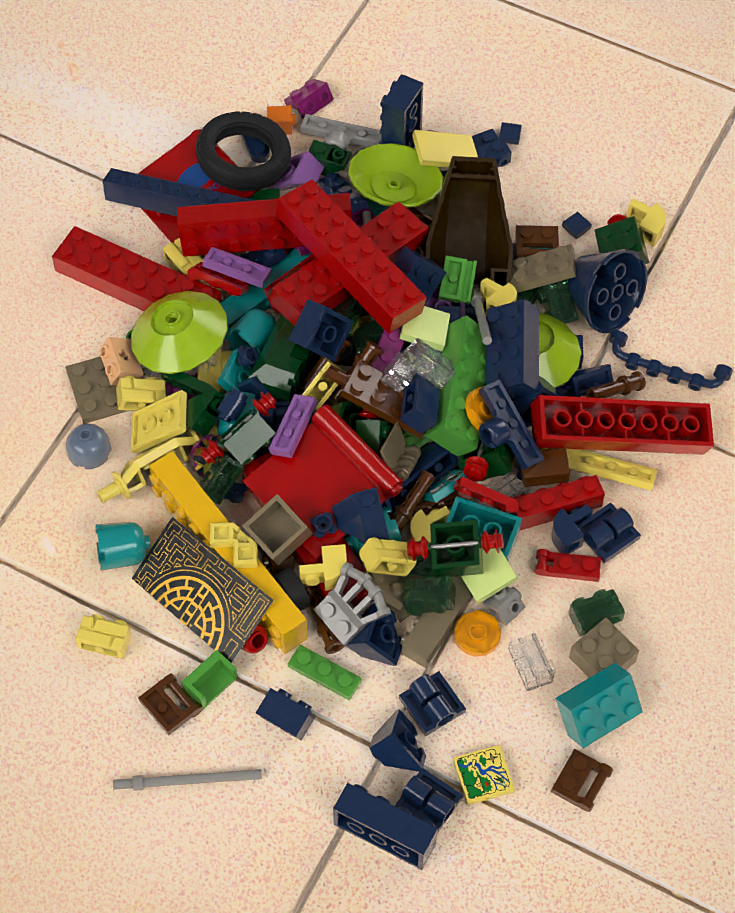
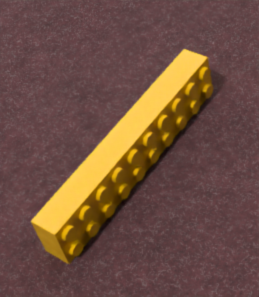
M173 451L149 465L151 472L149 478L153 483L151 489L157 498L161 497L165 501V508L170 514L174 513L178 522L210 547V523H229V521ZM234 547L211 548L234 567ZM258 559V568H235L273 599L272 604L259 621V624L266 628L274 648L277 650L280 648L285 655L308 639L307 619Z

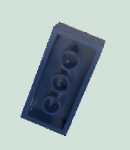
M403 74L399 76L397 81H393L389 93L384 95L380 102L382 107L380 120L382 121L380 144L393 143L412 148L415 147L412 134L414 130L422 131L423 82Z
M522 299L487 309V323L492 342L486 345V385L500 380L510 398L538 392L539 308Z
M347 782L333 807L334 825L423 870L436 846L438 828L435 827L434 823L425 818L420 820L412 816L408 809L404 807L397 808L391 805L386 798L379 795L375 797L367 793L368 791L363 786L358 784L353 786Z

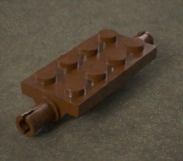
M360 360L357 362L352 374H347L330 365L324 378L342 386L341 389L343 391L340 396L394 425L398 422L401 429L419 439L426 433L425 431L420 434L400 420L404 387L406 385Z

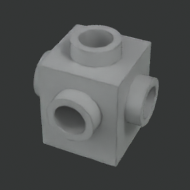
M505 587L482 602L488 613L494 616L499 623L506 626L526 607L521 600V593L514 587Z

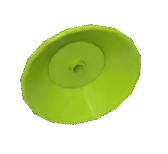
M393 143L372 145L360 150L350 160L348 169L352 185L364 197L385 206L391 207L399 201L406 208L418 207L432 201L442 189L443 176L439 167L420 165L416 149L409 146Z
M184 291L167 295L151 304L138 318L131 333L132 351L138 362L153 372L174 374L192 370L208 361L221 347L228 330L227 314L218 300L205 293Z
M539 313V376L556 388L568 382L577 371L581 358V349L576 335L565 323L550 315Z

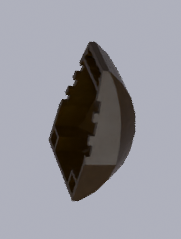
M452 156L425 241L424 256L434 261L442 269L444 268L446 256L467 259V261L473 262L477 261L472 289L477 288L480 290L481 281L485 278L501 286H505L508 283L511 284L513 244L510 237L496 158Z

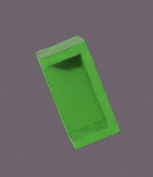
M216 650L182 681L183 690L194 702H198L204 710L238 678L237 668Z

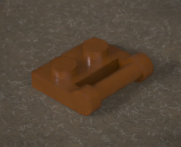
M516 225V259L541 251L551 250L535 248L555 249L559 247L558 226Z
M172 673L165 676L138 697L139 702L168 736L203 710L202 706L198 702H194L177 683V678ZM170 688L187 709L182 712L164 690Z
M574 749L554 783L551 793L586 812H591L594 807L593 802L606 778H609L613 773V768ZM591 770L597 772L598 774L585 797L578 796Z

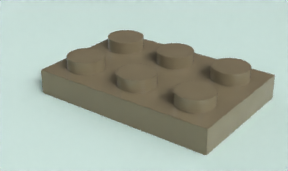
M572 244L512 260L511 284L515 287L517 293L576 277L575 252Z
M101 357L65 366L83 424L126 412V410H118L117 386L110 385Z

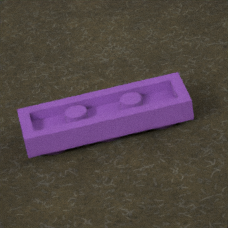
M211 247L203 259V267L263 288L271 275V268Z
M294 394L269 447L272 455L292 458L317 405L315 397Z

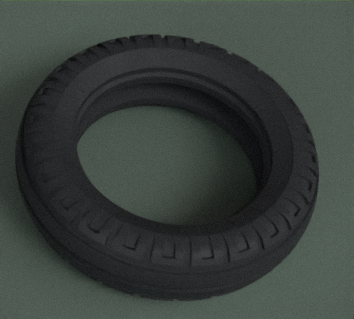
M235 111L213 118L202 128L196 142V157L202 171L215 183L228 189H236V191H256L257 189L267 188L282 178L290 164L291 146L286 133L271 119L257 113ZM246 135L264 142L270 148L272 156L267 162L259 166L239 167L221 159L215 151V146L224 138Z

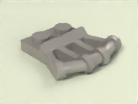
M349 562L342 566L341 575L335 588L314 609L343 645H347L367 624L391 614L390 608L385 604L382 595L383 590L380 586H376L371 581L372 577L368 573L365 574L353 568V565ZM349 577L358 580L345 595L342 594ZM365 587L369 592L368 595L354 608L350 601ZM374 601L378 611L363 618L360 614Z

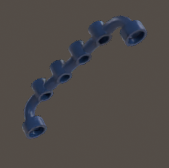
M613 330L609 338L613 354L618 359L626 362L625 367L627 369L636 371L638 366L646 368V374L650 377H658L659 373L668 375L667 381L672 384H679L680 380L689 382L688 388L693 391H700L701 387L718 388L724 381H729L733 373L731 367L718 364L713 373L716 379L708 380L701 374H690L677 366L669 367L655 359L647 360L641 358L637 353L623 352L620 347L626 345L628 335L620 330Z

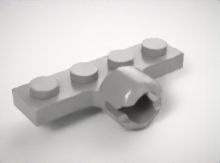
M309 114L305 115L300 126V133L325 138L324 143L348 150L350 145L370 147L380 144L381 141L380 130Z

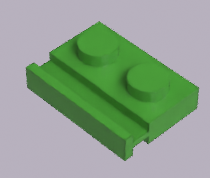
M446 256L443 270L447 273L441 281L438 299L457 303L463 302L469 305L477 261L473 262L467 261V259Z

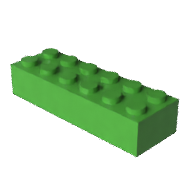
M467 315L448 324L445 346L442 351L435 387L440 389L438 420L433 428L426 430L425 436L457 457L477 449L479 430L471 424L466 413L465 402L468 393L479 387L486 386V345L483 343L479 324Z

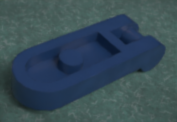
M242 135L251 160L256 163L266 162L270 157L269 147L257 138Z

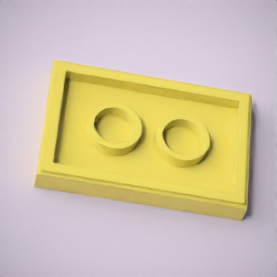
M414 130L412 134L420 165L449 167L452 156L478 157L471 135Z
M180 390L132 413L131 452L138 454L186 432V392Z

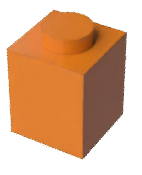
M291 105L267 106V118L277 123L286 135L293 134L292 126H296V114H292Z

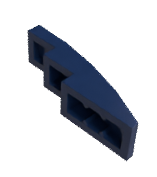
M605 364L578 370L568 382L555 389L567 397L586 396L587 389L614 382L611 365Z

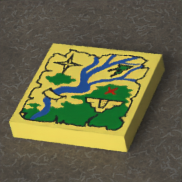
M500 745L453 757V763L467 806L515 792Z

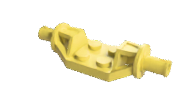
M215 425L212 427L208 435H218V430L215 427ZM191 428L186 429L187 437L168 439L129 460L120 474L116 471L111 473L113 478L111 484L96 491L100 501L104 504L119 494L123 495L127 500L130 499L131 493L147 485L141 470L150 468L149 465L155 462V459H160L171 451L177 455L181 463L190 460V453L186 455L182 446L193 447L204 436L199 433L196 434ZM134 477L137 484L127 488L128 483Z

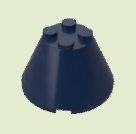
M620 249L583 255L575 259L576 277L565 280L564 292L569 294L592 329L600 333H612L613 330H619L631 320L629 316L634 308H639L646 290L647 268L637 252L629 249Z

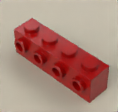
M597 475L583 476L576 481L562 482L549 489L541 488L535 491V493L517 495L513 499L518 501L519 509L511 515L522 518L521 531L554 521L556 514L563 508L569 515L576 507L582 508L587 504L592 510L602 507L605 492Z

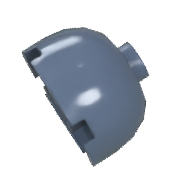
M86 423L77 426L70 432L66 441V451L71 463L76 467H85V469L89 470L98 468L106 463L112 450L108 434L103 428L95 424Z

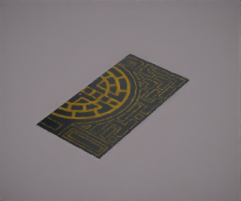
M174 517L170 519L132 577V580L212 649L218 650L230 663L233 662L273 602V599Z

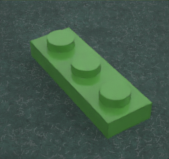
M299 645L288 662L290 669L349 701L362 682L361 677L302 645Z

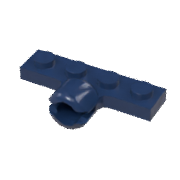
M329 173L319 180L320 187L327 195L350 193L352 213L368 208L367 200L338 173Z
M497 380L482 387L479 392L493 417L479 427V437L482 443L489 448H496L504 443L508 444L523 470L543 461L542 453L502 382Z

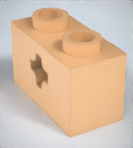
M108 337L99 349L110 385L117 386L119 379L125 376H134L136 379H140L143 371L132 351L131 339Z

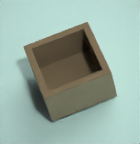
M278 494L242 525L277 565L283 562L313 534Z
M604 618L571 646L569 658L590 678L613 663H617L625 670L629 669L636 663L640 650L607 618Z

